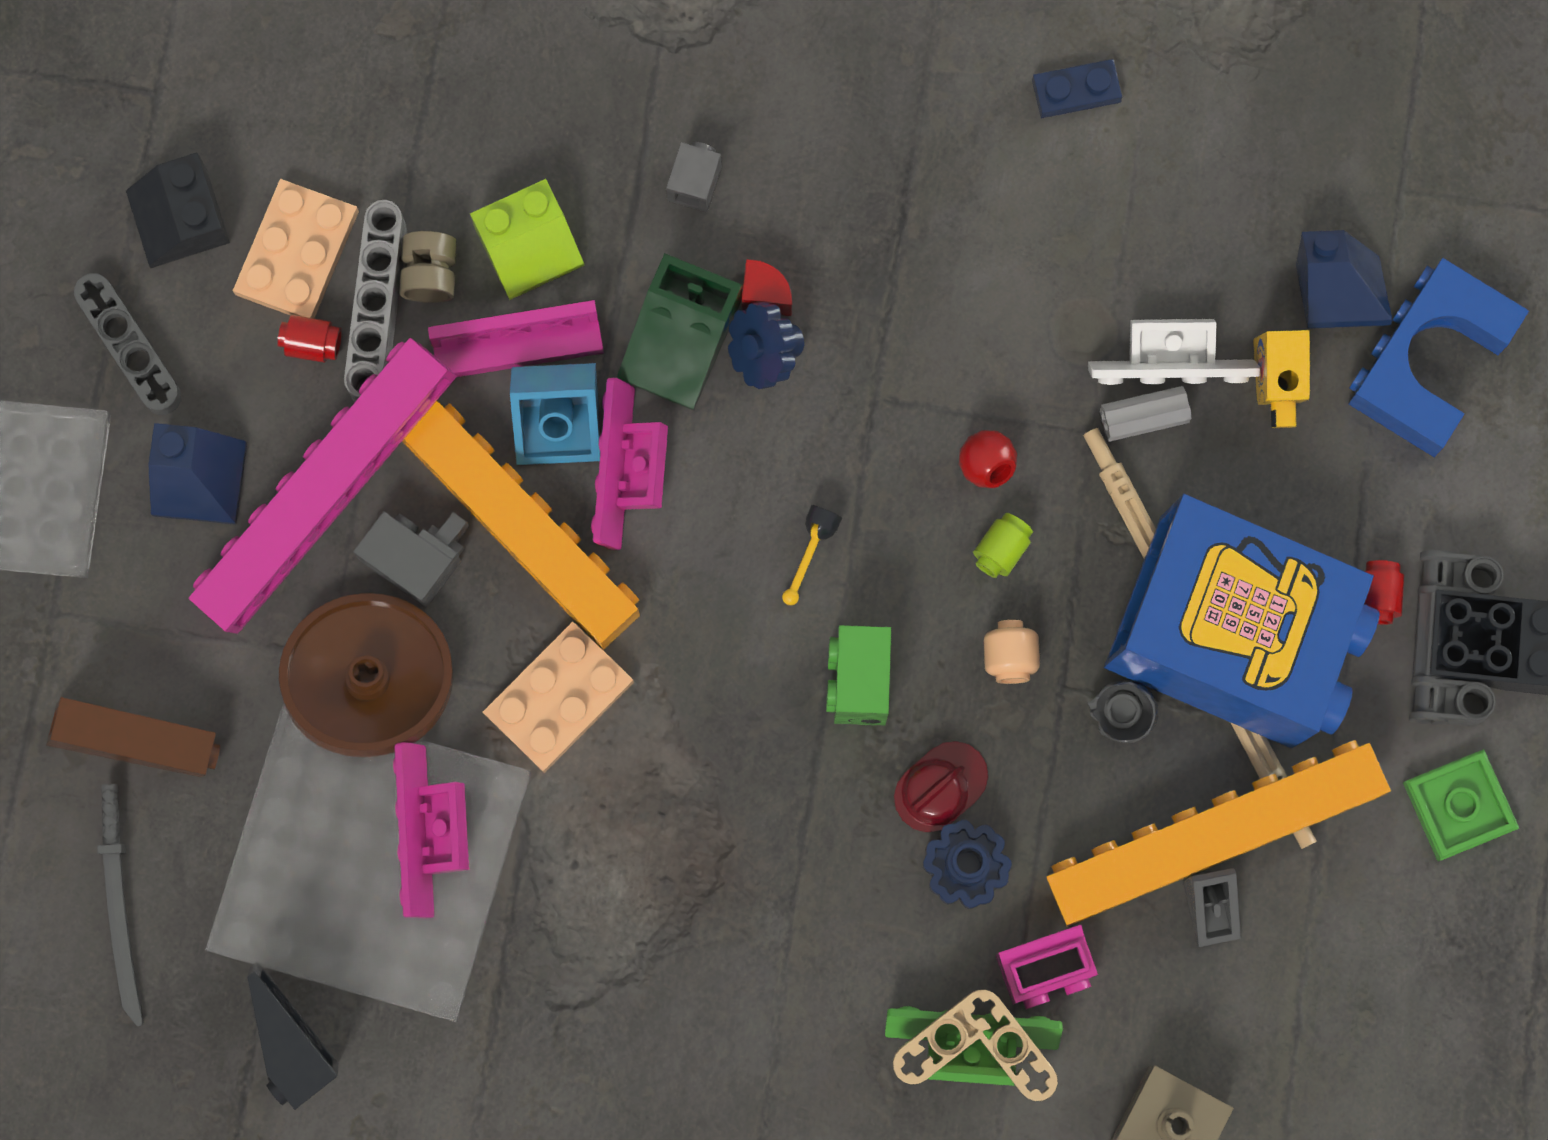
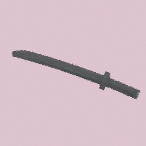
M119 784L101 785L103 797V845H97V854L103 855L107 908L122 1007L136 1026H142L144 1020L134 971L124 894L121 854H126V845L120 844V822L118 820Z

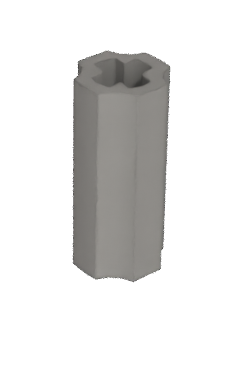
M1183 386L1102 404L1100 408L1101 422L1108 442L1187 424L1192 419L1187 393Z

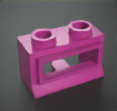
M1081 925L999 952L995 955L1012 1004L1023 1002L1025 1009L1049 1002L1048 993L1063 987L1066 995L1090 988L1089 978L1098 975ZM1077 948L1083 965L1082 969L1024 989L1022 988L1016 968Z

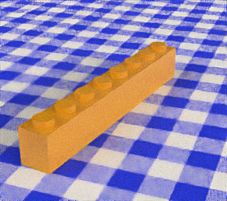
M436 401L402 442L602 650L607 648L640 617L639 609L635 606L640 601L638 597L623 582L616 586L606 576L610 569L603 560L594 552L587 556L577 546L581 539L565 522L558 526L548 516L552 511L550 506L536 492L529 496L519 486L523 482L521 476L507 462L501 467L490 456L495 451L492 446L479 433L472 437L462 427L466 420L450 403L443 407Z
M1353 740L1332 749L1334 758L1318 763L1316 757H1312L1292 766L1294 774L1278 780L1276 773L1251 783L1254 791L1238 797L1235 790L1212 799L1214 807L1198 814L1196 807L1189 808L1171 816L1174 824L1158 830L1154 823L1132 832L1134 841L1118 847L1116 841L1112 840L1091 849L1094 857L1081 863H1077L1074 856L1052 865L1051 868L1054 874L1047 876L1046 879L1066 927L1391 792V789L1371 744L1368 743L1359 747L1357 741Z

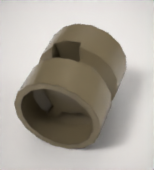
M433 231L411 232L402 237L401 259L407 267L403 268L400 273L399 293L401 297L423 303H440L454 298L455 274L449 268L456 264V238Z

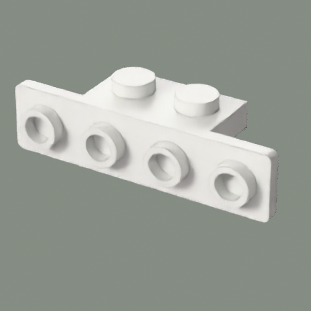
M1214 319L1130 320L1129 361L1088 362V371L1091 377L1098 378L1099 383L1108 385L1123 383V378H1140L1141 383L1162 384L1165 382V378L1182 377V382L1191 384L1207 382V377H1224V381L1228 383H1246L1249 381V377L1260 376V366L1255 360H1215L1216 321Z

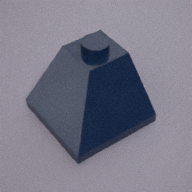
M1344 230L1302 232L1296 269L1307 329L1391 325L1392 315L1380 257Z
M154 423L148 463L151 515L155 517L236 525L247 442L197 427Z

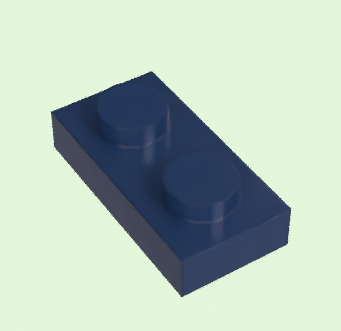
M1113 59L1034 74L1032 78L1041 118L1121 103L1122 93Z

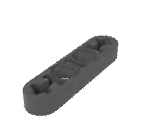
M89 273L82 276L74 287L75 299L137 395L152 413L157 415L172 413L181 402L179 386L110 282L104 276L97 273ZM95 286L98 290H101L100 296L109 308L101 311L94 300L91 298L87 299L90 296L88 289ZM115 317H122L128 323L126 332L118 338L108 336L106 334L107 323ZM145 351L149 354L150 362L144 370L133 371L129 369L128 358L133 352ZM154 376L161 388L164 390L171 388L166 392L168 400L164 403H161L158 399L151 401L156 395L146 380Z

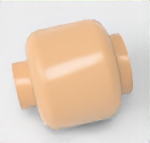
M1003 620L998 622V629L991 630L984 636L985 671L996 677L997 683L1018 684L1030 681V675L1036 673L1040 667L1039 636L1034 630L1023 628V621Z

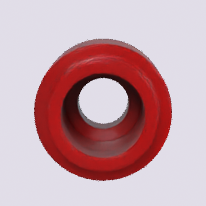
M291 315L288 323L282 322L280 325L278 347H284V355L287 357L323 363L327 359L337 360L341 346L342 328L332 326L331 321Z
M1386 560L1366 562V571L1364 572L1374 575L1364 604L1379 610L1380 615L1377 625L1393 624V618L1402 616L1404 574L1400 573L1401 565L1397 562Z

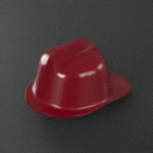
M958 741L945 742L931 749L916 762L898 781L894 794L896 811L902 821L911 828L923 832L940 831L945 825L953 823L980 798L986 789L988 770L987 764L980 752L966 743Z

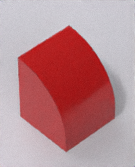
M746 259L742 310L747 309L748 305L752 303L767 302L770 305H777L781 315L792 316V294L785 277L776 268L765 262Z

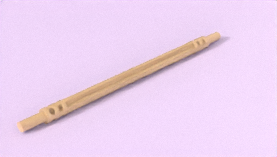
M1099 428L1092 429L1083 436L1102 470L1099 476L1145 559L1156 528L1122 463L1115 461ZM1231 723L1259 779L1276 773L1278 780L1287 777L1266 737ZM1310 827L1293 833L1301 849L1317 842Z

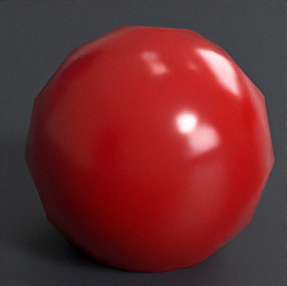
M981 430L969 436L960 448L959 466L965 479L977 487H999L1006 483L1016 470L1017 452L1011 439L999 431Z

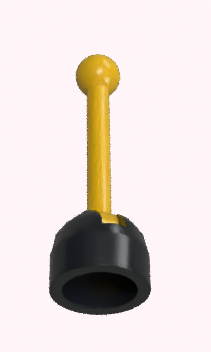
M811 505L805 522L811 539L790 589L785 590L782 595L785 604L795 605L798 602V589L819 540H826L836 533L842 520L841 516L824 508Z

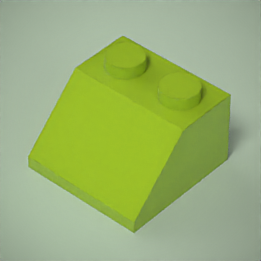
M546 179L470 213L474 228L509 300L585 266L564 214Z

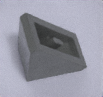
M1231 868L1191 876L1183 881L1198 947L1241 939L1235 869Z

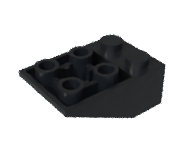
M1437 589L1435 591L1430 675L1458 681L1480 682L1488 687L1505 691L1548 695V601Z

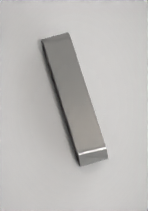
M378 200L372 203L367 208L364 216L344 374L345 386L354 402L361 396L356 391L358 381L373 374L378 376L388 364L386 358L393 348L400 291V273L403 267L401 259L402 237L407 234V228L399 207L388 200ZM385 217H391L396 220L395 225L387 231L376 229L377 223ZM379 257L391 259L390 265L382 271L371 269L372 262ZM380 296L386 299L382 309L378 311L366 309L367 302L371 298ZM375 336L381 339L380 346L376 350L371 352L361 350L362 342L366 338Z

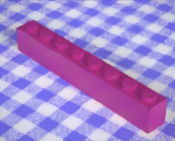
M409 338L406 343L402 341L390 351L386 358L388 364L378 376L373 374L362 384L359 389L361 396L350 408L348 406L344 407L337 413L331 422L332 430L323 440L318 439L309 446L303 456L305 461L295 473L293 471L289 472L280 480L276 487L278 493L268 505L262 504L252 513L248 520L250 526L241 537L235 536L222 549L221 556L223 558L213 569L205 570L193 584L195 591L188 599L225 632L238 634L455 380L457 375L420 343Z

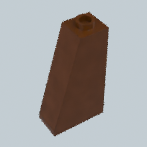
M60 697L56 704L46 746L197 777L205 776L207 768L215 769L220 752V744L214 743L215 732Z

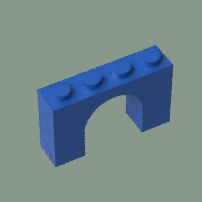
M1444 258L1441 259L1434 269L1426 266L1413 287L1420 292L1413 303L1405 299L1392 321L1399 325L1391 337L1384 333L1374 347L1371 355L1377 359L1369 371L1362 367L1351 383L1349 389L1354 391L1355 394L1348 403L1353 408L1432 457H1435L1444 448L1465 413L1426 390L1415 379L1408 361V349L1412 337L1429 328H1449L1462 333L1494 354L1499 355L1508 346L1529 312L1526 308Z

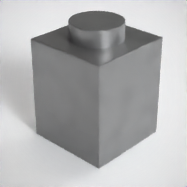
M681 142L666 188L668 201L707 212L722 168L721 154L716 153L712 146L705 143L693 142L692 145Z

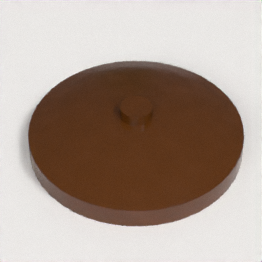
M360 593L340 597L325 603L308 614L288 638L279 666L281 695L285 708L295 726L318 746L350 757L383 756L394 753L395 744L415 743L440 719L449 701L453 683L450 650L437 624L415 605L393 596L375 593Z

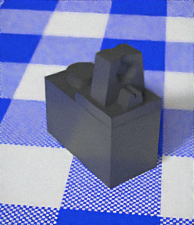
M383 511L353 553L359 561L427 608L460 564L461 559L459 556L464 547L458 542L468 530L469 524L453 512L440 529L432 525L428 531L422 529L419 535L415 533L419 528L405 516L398 513L393 518Z

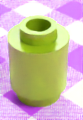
M1005 513L1001 519H996L973 551L974 556L978 559L975 563L976 566L993 578H997L999 574L1008 576L1031 543L1029 540L1033 533L1031 527L1010 513Z

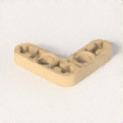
M984 989L975 990L965 996L901 1046L893 1058V1069L897 1077L908 1084H919L927 1080L971 1044L980 1039L1018 1090L1028 1099L1043 1101L1051 1097L1058 1084L1057 1075L1053 1067L1000 998L993 992ZM976 998L983 1002L989 999L993 1002L994 1006L991 1007L990 1013L997 1022L1001 1020L1003 1015L1009 1021L1008 1024L997 1028L989 1039L983 1033L984 1030L991 1028L987 1021L982 1017L974 1020L971 1016V1013L975 1010L972 1002ZM943 1024L955 1025L960 1032V1041L952 1049H942L935 1041L936 1030ZM1006 1032H1014L1022 1040V1049L1013 1058L1003 1057L997 1049L999 1037ZM927 1037L931 1049L942 1056V1058L934 1064L932 1057L928 1056L920 1064L923 1070L921 1074L916 1076L912 1071L904 1074L901 1070L905 1065V1061L902 1058L903 1055L907 1052L913 1056L919 1055L925 1050L923 1046L919 1045V1041ZM1030 1051L1036 1056V1059L1028 1062L1031 1067L1038 1073L1045 1070L1048 1074L1044 1080L1047 1088L1042 1092L1036 1088L1030 1091L1026 1088L1025 1085L1030 1079L1023 1068H1020L1017 1074H1014L1010 1068L1022 1062Z

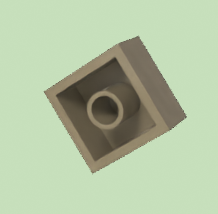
M1155 1065L1149 1066L1111 1140H1218L1234 1108Z

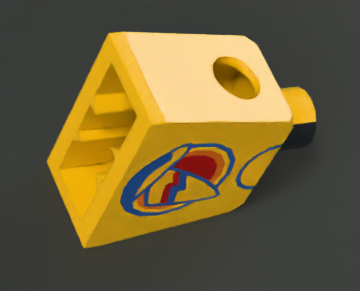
M1309 330L1267 331L1253 339L1254 360L1260 366V376L1256 377L1258 405L1271 404V428L1297 427L1296 404L1309 400L1310 395ZM1279 376L1284 378L1287 383L1286 391L1282 390L1278 385Z

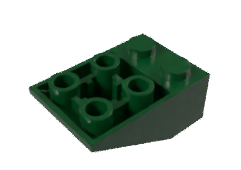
M664 253L646 294L617 378L694 410L727 336L729 325L734 320V315L741 304L742 284Z

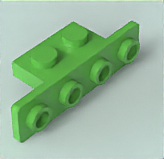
M910 1006L898 1009L890 1008L887 1010L885 1036L888 1038L912 1039L947 1010L942 1012L920 1011ZM991 1013L986 1015L971 1014L974 1020L982 1017L990 1025V1029L983 1031L987 1039L990 1038L997 1028L1009 1023L1004 1015L997 1022ZM1034 1016L1028 1019L1015 1018L1038 1049L1057 1050L1059 1048L1063 1031V1023L1061 1021L1050 1020L1043 1016ZM943 1024L936 1030L935 1041L942 1049H952L960 1041V1032L955 1025ZM1006 1032L999 1037L997 1049L1003 1057H1015L1016 1047H1022V1040L1016 1033ZM980 1039L928 1078L929 1080L1014 1086V1083ZM928 1043L927 1057L931 1056L935 1064L942 1056L931 1049ZM1013 1065L1010 1068L1016 1074V1065Z

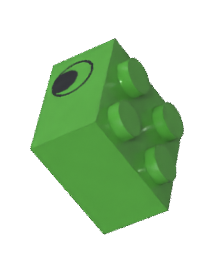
M839 625L838 637H830L828 670H836V680H828L826 712H835L834 724L886 725L889 714L891 627Z

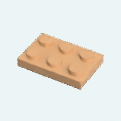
M280 179L234 286V294L290 316L315 318L359 213L357 206Z
M572 621L483 711V714L545 773L634 683V680Z

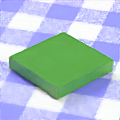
M1484 749L1403 782L1438 862L1519 829Z

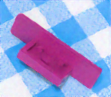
M618 378L607 379L606 392L602 398L604 418L603 430L599 437V450L601 452L599 473L595 479V489L597 492L596 510L591 523L594 543L610 550H620L622 547L625 510L657 509L662 507L668 426L661 422L632 423L635 388Z
M401 742L395 744V758L393 761L397 786L395 812L399 827L397 855L401 867L399 897L404 917L433 918L434 895L432 874L469 870L465 784L450 782L428 786L426 747L420 744Z

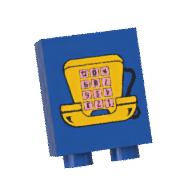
M1183 494L1159 519L1104 668L1292 749L1317 734L1320 730L1330 735L1334 734L1347 713L1353 690L1352 687L1337 680L1346 654L1349 653L1360 657L1367 649L1377 628L1380 615L1379 610L1364 604L1374 575Z

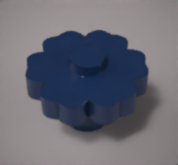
M767 302L749 304L747 309L736 311L734 320L729 325V333L733 338L728 345L732 366L736 372H743L744 381L748 386H754L758 389L774 387L777 382L789 379L790 373L796 364L795 358L803 351L804 337L798 326L792 324L787 318L781 319L780 309L777 305H770Z
M967 820L945 825L940 832V840H932L926 847L923 869L933 875L929 883L930 890L934 894L939 895V898L945 904H952L960 900L961 904L967 909L989 904L994 898V889H1001L1007 885L1008 873L1012 866L1011 860L1006 855L1001 854L1005 846L1003 837L996 834L989 825H981L974 829L973 825Z

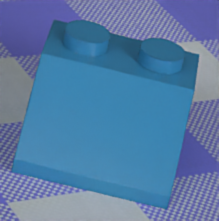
M596 363L512 367L510 402L516 464L600 461Z

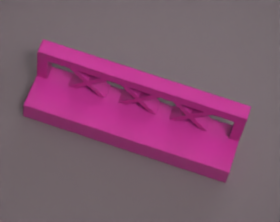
M595 300L428 327L434 356L456 374L457 377L604 353Z

